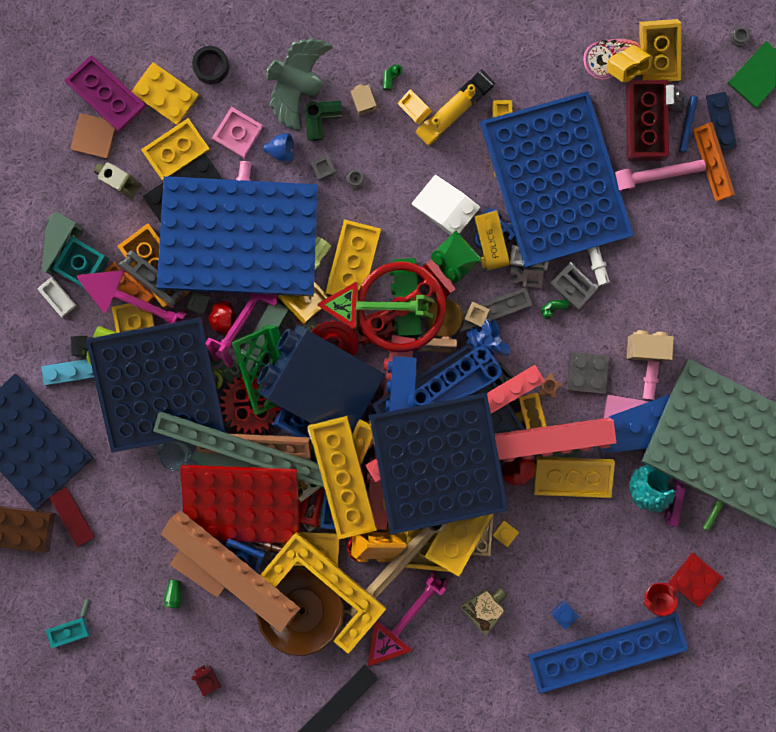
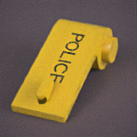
M498 211L474 216L483 250V257H481L482 260L480 261L482 268H486L489 271L510 265Z

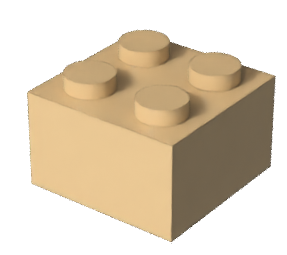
M638 330L633 332L632 335L628 336L627 359L660 362L672 360L674 336H668L667 332H656L652 335H649V331Z

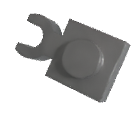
M517 267L511 268V273L517 275L516 277L510 276L511 283L523 281V286L542 288L544 268L527 267L524 271Z

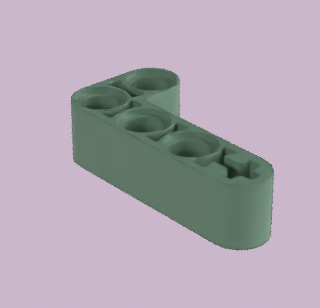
M278 301L276 307L269 304L254 332L261 330L263 326L268 324L278 326V330H280L290 309ZM263 335L259 336L256 341V345L260 347L265 342ZM247 343L241 349V353L246 355L250 344ZM254 347L250 357L257 360L261 350ZM235 357L233 364L239 367L237 357ZM248 360L246 365L248 372H252L255 362Z

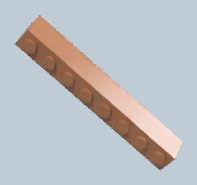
M180 510L167 522L161 533L162 536L281 633L292 622L301 608L190 519L188 515Z

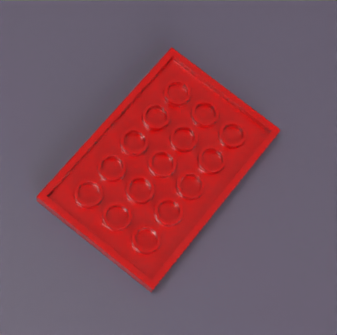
M182 465L180 467L183 513L188 515L190 519L215 539L228 541L230 538L236 541L287 543L296 532L300 534L297 469Z

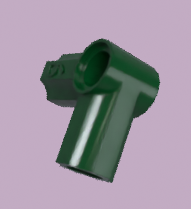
M311 101L306 104L304 114L307 141L324 140L322 119L342 118L341 101ZM315 107L318 110V114L312 116L308 113V109Z

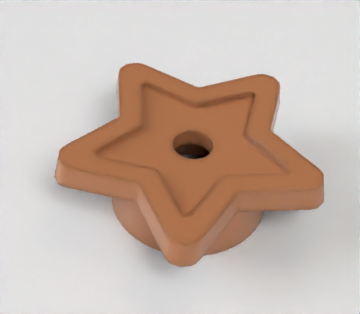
M550 373L544 379L545 382L540 384L541 390L539 395L549 394L555 398L556 389L562 386V383L555 381L553 374Z

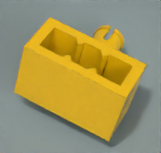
M539 393L519 397L521 409L520 412L515 414L520 422H524L527 429L547 426Z

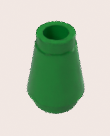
M169 580L163 602H165L164 607L180 608V604H182L180 580Z

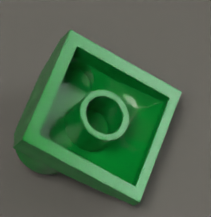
M457 230L431 254L432 261L440 267L441 272L453 283L459 282L482 260Z

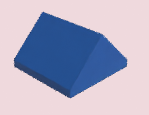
M281 407L272 426L291 437H310L307 427L312 425V423Z
M230 538L226 543L228 550L248 564L256 573L259 572L267 553L266 551Z

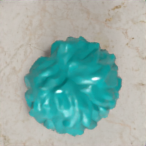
M648 465L634 470L629 483L632 502L646 511L662 512L673 503V498L676 496L675 490L667 491L669 488L668 481L671 477Z

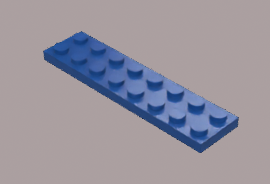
M675 611L669 616H658L528 654L538 692L543 693L688 650L678 613Z

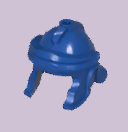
M486 319L482 325V330L471 327L470 331L467 332L469 339H467L466 344L470 343L474 349L479 346L486 347L492 356L500 353L507 357L511 353L508 344L503 342L500 337V327L495 319H492L491 324Z

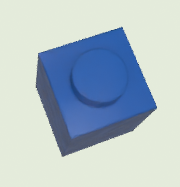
M564 600L549 612L565 630L579 618Z

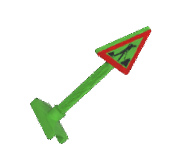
M354 282L318 303L320 308L351 328L356 329L358 310H404L416 313V315L423 318H433V314L428 313V303H434V299L425 295H416V301L360 302L358 301L359 284Z

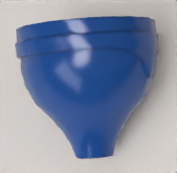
M283 133L275 136L269 143L264 145V152L270 154L277 161L292 162L294 157V151H290L291 149L294 150L292 135Z

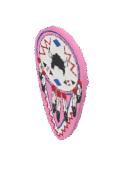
M610 39L595 42L584 53L585 68L595 79H609L613 77V75L607 72L609 58L617 53H623L625 49L631 46L640 48V45L628 39Z

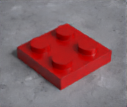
M691 553L668 583L673 585L697 607H700L723 577L697 555Z

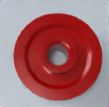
M324 321L322 324L318 323L312 329V333L353 356L356 354L359 345L358 336L353 328L351 329L347 324H343L342 321Z

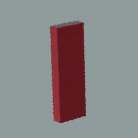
M67 487L49 497L77 547L95 538L94 533Z

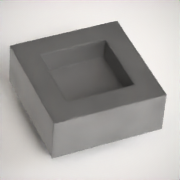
M328 155L311 162L319 181L336 173Z

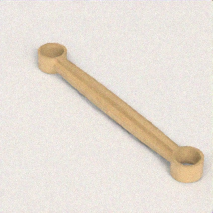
M448 523L442 524L439 530L434 529L432 526L424 528L393 559L366 591L376 599L417 555L432 535L444 531ZM353 607L344 610V614L349 613L352 618L358 612ZM344 622L341 626V629H343L346 626Z

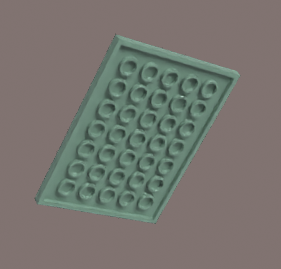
M688 358L683 365L641 462L776 530V403Z

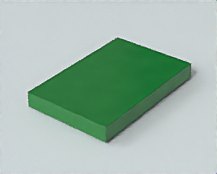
M767 41L727 83L754 108L776 87V49Z

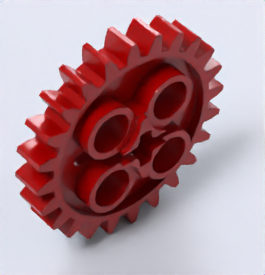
M240 374L239 381L235 377L232 378L234 384L228 382L229 390H222L226 396L220 397L221 400H224L221 407H224L225 410L222 413L223 415L227 414L224 422L230 420L229 427L231 428L236 425V432L242 428L243 434L250 430L251 435H254L255 429H257L258 433H262L261 427L268 430L267 424L273 423L272 418L277 416L275 412L280 411L281 408L275 406L267 410L263 418H259L254 414L253 407L252 409H250V406L235 407L234 403L248 402L249 395L242 374ZM255 377L251 384L254 390L259 387V384H257L258 379ZM238 389L245 392L243 400L236 398L235 394ZM266 398L258 399L257 402L266 401ZM240 408L244 409L247 413L244 419L237 417V411Z

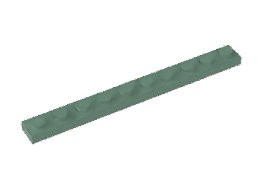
M163 412L158 413L154 432L264 468L297 469L298 479L324 487L319 465L316 462Z

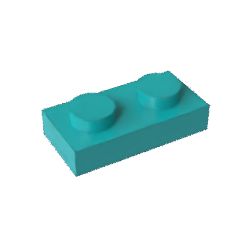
M84 617L46 629L51 649L90 635Z

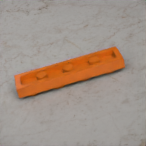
M710 122L693 129L701 158L705 161L706 174L715 202L735 195L713 123Z

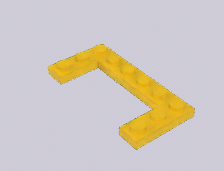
M296 532L261 573V576L272 586L276 587L295 563L299 561L355 608L358 612L333 641L349 654L386 610V607Z

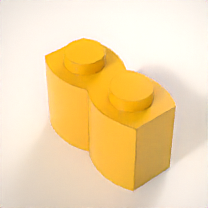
M631 46L625 49L623 53H617L609 58L607 72L622 82H628L636 75L644 74L651 68L652 56L637 46Z

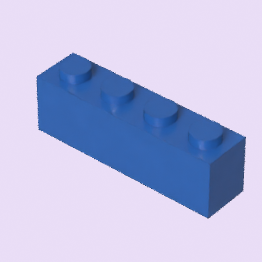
M393 356L392 361H388V373H391V381H387L386 392L390 393V400H386L385 412L410 407L408 405V397L415 391L417 358Z

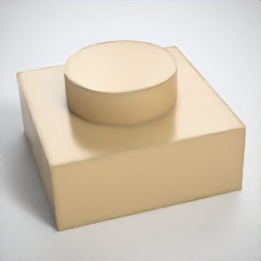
M472 302L464 320L482 328L490 309Z

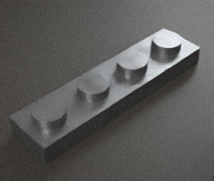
M525 287L479 305L490 309L486 319L492 321V319H498L530 307L532 302ZM469 309L462 311L464 319ZM464 320L460 332L466 331L471 327H476L477 325H474Z

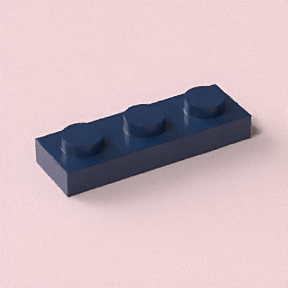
M726 92L707 95L706 100L710 119L713 123L721 151L736 148L737 144Z

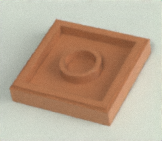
M80 113L70 150L108 159L116 130L103 118Z

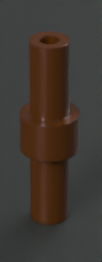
M252 542V544L263 547L265 551L271 553L273 551L279 553L284 547L270 542Z

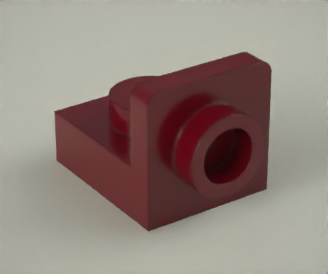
M203 665L194 670L195 674L191 678L196 681L203 696L221 687L211 665L207 668Z

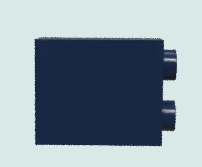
M298 324L294 331L287 329L278 341L277 349L281 351V354L275 365L266 364L258 377L257 384L262 386L259 393L267 400L312 424L348 416L353 433L359 419H361L386 374Z

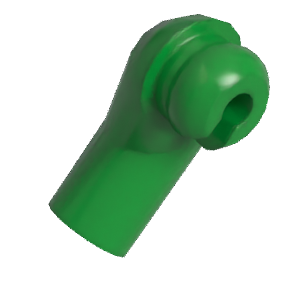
M551 300L542 307V316L544 319H550L553 316L552 312L554 310H567L569 304L566 300Z

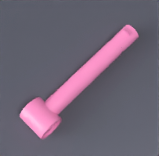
M698 160L632 173V169H623L615 172L619 191L622 192L623 189H634L635 184L705 171L706 165L704 160Z

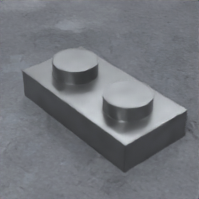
M675 85L666 86V105L676 113L684 112V106L687 105L686 95Z

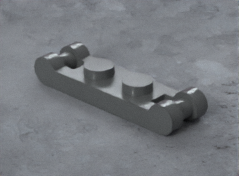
M132 250L127 253L126 259L124 261L121 260L118 264L121 270L131 275L171 308L176 305V300L185 294L184 291L172 290L173 293L169 296L166 294L168 290H158V270ZM132 262L137 263L134 268L130 266Z

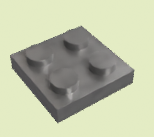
M571 352L567 390L606 394L609 356Z

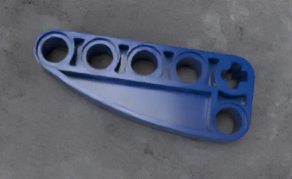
M479 346L411 393L408 397V405L410 407L470 396L498 379L502 373L501 367L486 347ZM461 364H464L466 366L467 371H464L461 368ZM487 369L493 373V377L488 375ZM446 374L452 377V382L447 380ZM431 385L436 386L437 393L432 391ZM416 395L421 397L422 403L416 401Z

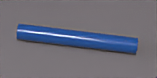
M690 96L679 152H687L698 99L697 96Z

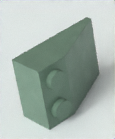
M57 211L51 214L47 220L48 225L45 230L42 271L53 277L58 272L52 268L70 238L73 236L78 239L84 230L83 227Z

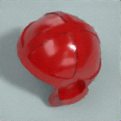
M667 583L652 584L644 595L643 605L656 616H669L677 608L678 600L676 594L678 592L673 585Z

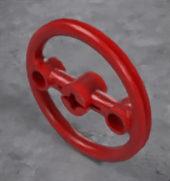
M392 262L382 265L367 276L359 288L358 301L365 302L370 286L382 275L399 270L413 272L424 278V281L406 297H396L392 302L416 301V295H422L419 292L420 287L428 286L430 293L425 296L430 297L434 294L437 298L438 308L434 324L418 340L399 344L388 342L380 338L377 333L382 331L387 323L396 317L407 316L410 311L385 310L380 315L372 316L367 320L364 310H358L357 320L363 333L375 345L392 352H409L428 344L437 335L444 322L446 300L441 285L428 270L410 262ZM374 319L382 321L380 328L375 329L372 327L371 323Z

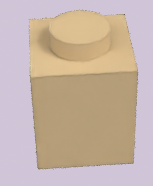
M364 84L355 86L351 91V97L358 115L361 116L377 110L369 85L364 86Z

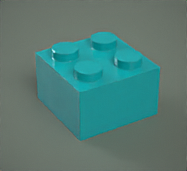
M72 236L52 269L84 288L77 279V276L101 273L110 258Z

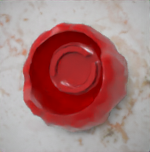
M219 301L214 304L209 315L210 327L220 335H227L236 321L234 307L230 302Z
M516 457L514 461L505 464L503 477L510 485H525L535 476L536 463L533 458L522 459V457Z

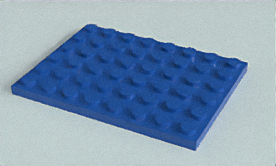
M588 91L480 121L481 130L512 230L515 233L516 243L524 268L634 236Z
M164 176L157 289L313 297L318 184Z

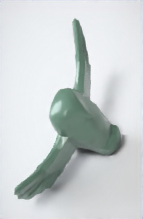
M314 38L293 42L291 48L287 51L288 56L285 58V62L275 59L267 68V80H277L269 105L273 108L274 115L278 116L279 122L285 124L286 127L297 131L301 130L299 118L300 99L302 94L317 96L319 94L323 80L311 71L315 62L324 53L333 49L330 43Z

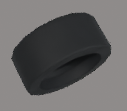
M210 45L197 50L193 56L192 67L198 79L203 83L217 84L228 75L229 61L224 51ZM209 54L218 56L222 62L221 70L213 76L205 75L200 69L201 59Z

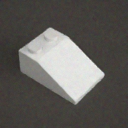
M437 175L430 180L412 202L414 207L450 236L456 230L461 234L480 210L478 204Z

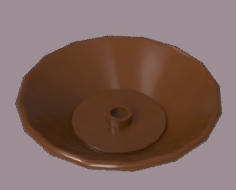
M293 566L275 588L293 601L299 608L304 607L305 613L300 614L298 611L292 622L281 633L257 613L256 618L261 634L272 647L286 655L307 656L320 652L335 639L343 624L344 604L342 597L305 566Z

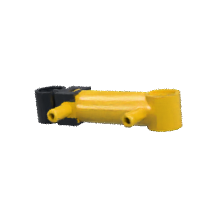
M483 69L480 70L437 113L422 123L415 133L427 146H430L466 110L475 105L482 96L489 92L496 83Z

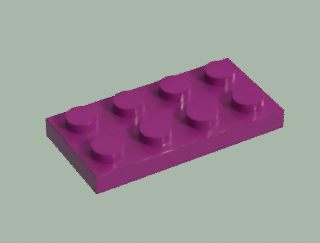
M92 55L64 80L77 95L118 133L146 108V105Z

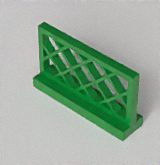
M269 324L263 326L259 331L232 342L253 411L256 415L277 406V404L266 399L264 406L259 408L257 401L261 395L259 391L262 386L259 385L256 391L251 385L254 377L257 379L259 377L256 375L259 366L265 367L266 365L261 362L265 352L270 355L269 363L275 365L281 354V351L277 349V344L281 337L278 326ZM261 335L265 339L262 347L256 345V341ZM245 342L250 344L246 355L241 353L239 345ZM254 347L261 350L257 360L250 357ZM248 360L255 362L251 373L246 369Z

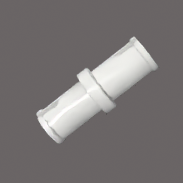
M599 246L588 249L587 251L592 262L591 269L595 272L598 286L609 284L610 280L605 268L607 265L606 262H603Z

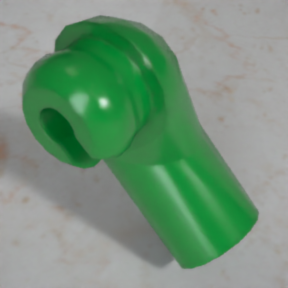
M394 64L384 71L383 90H392V80L403 72L401 65Z

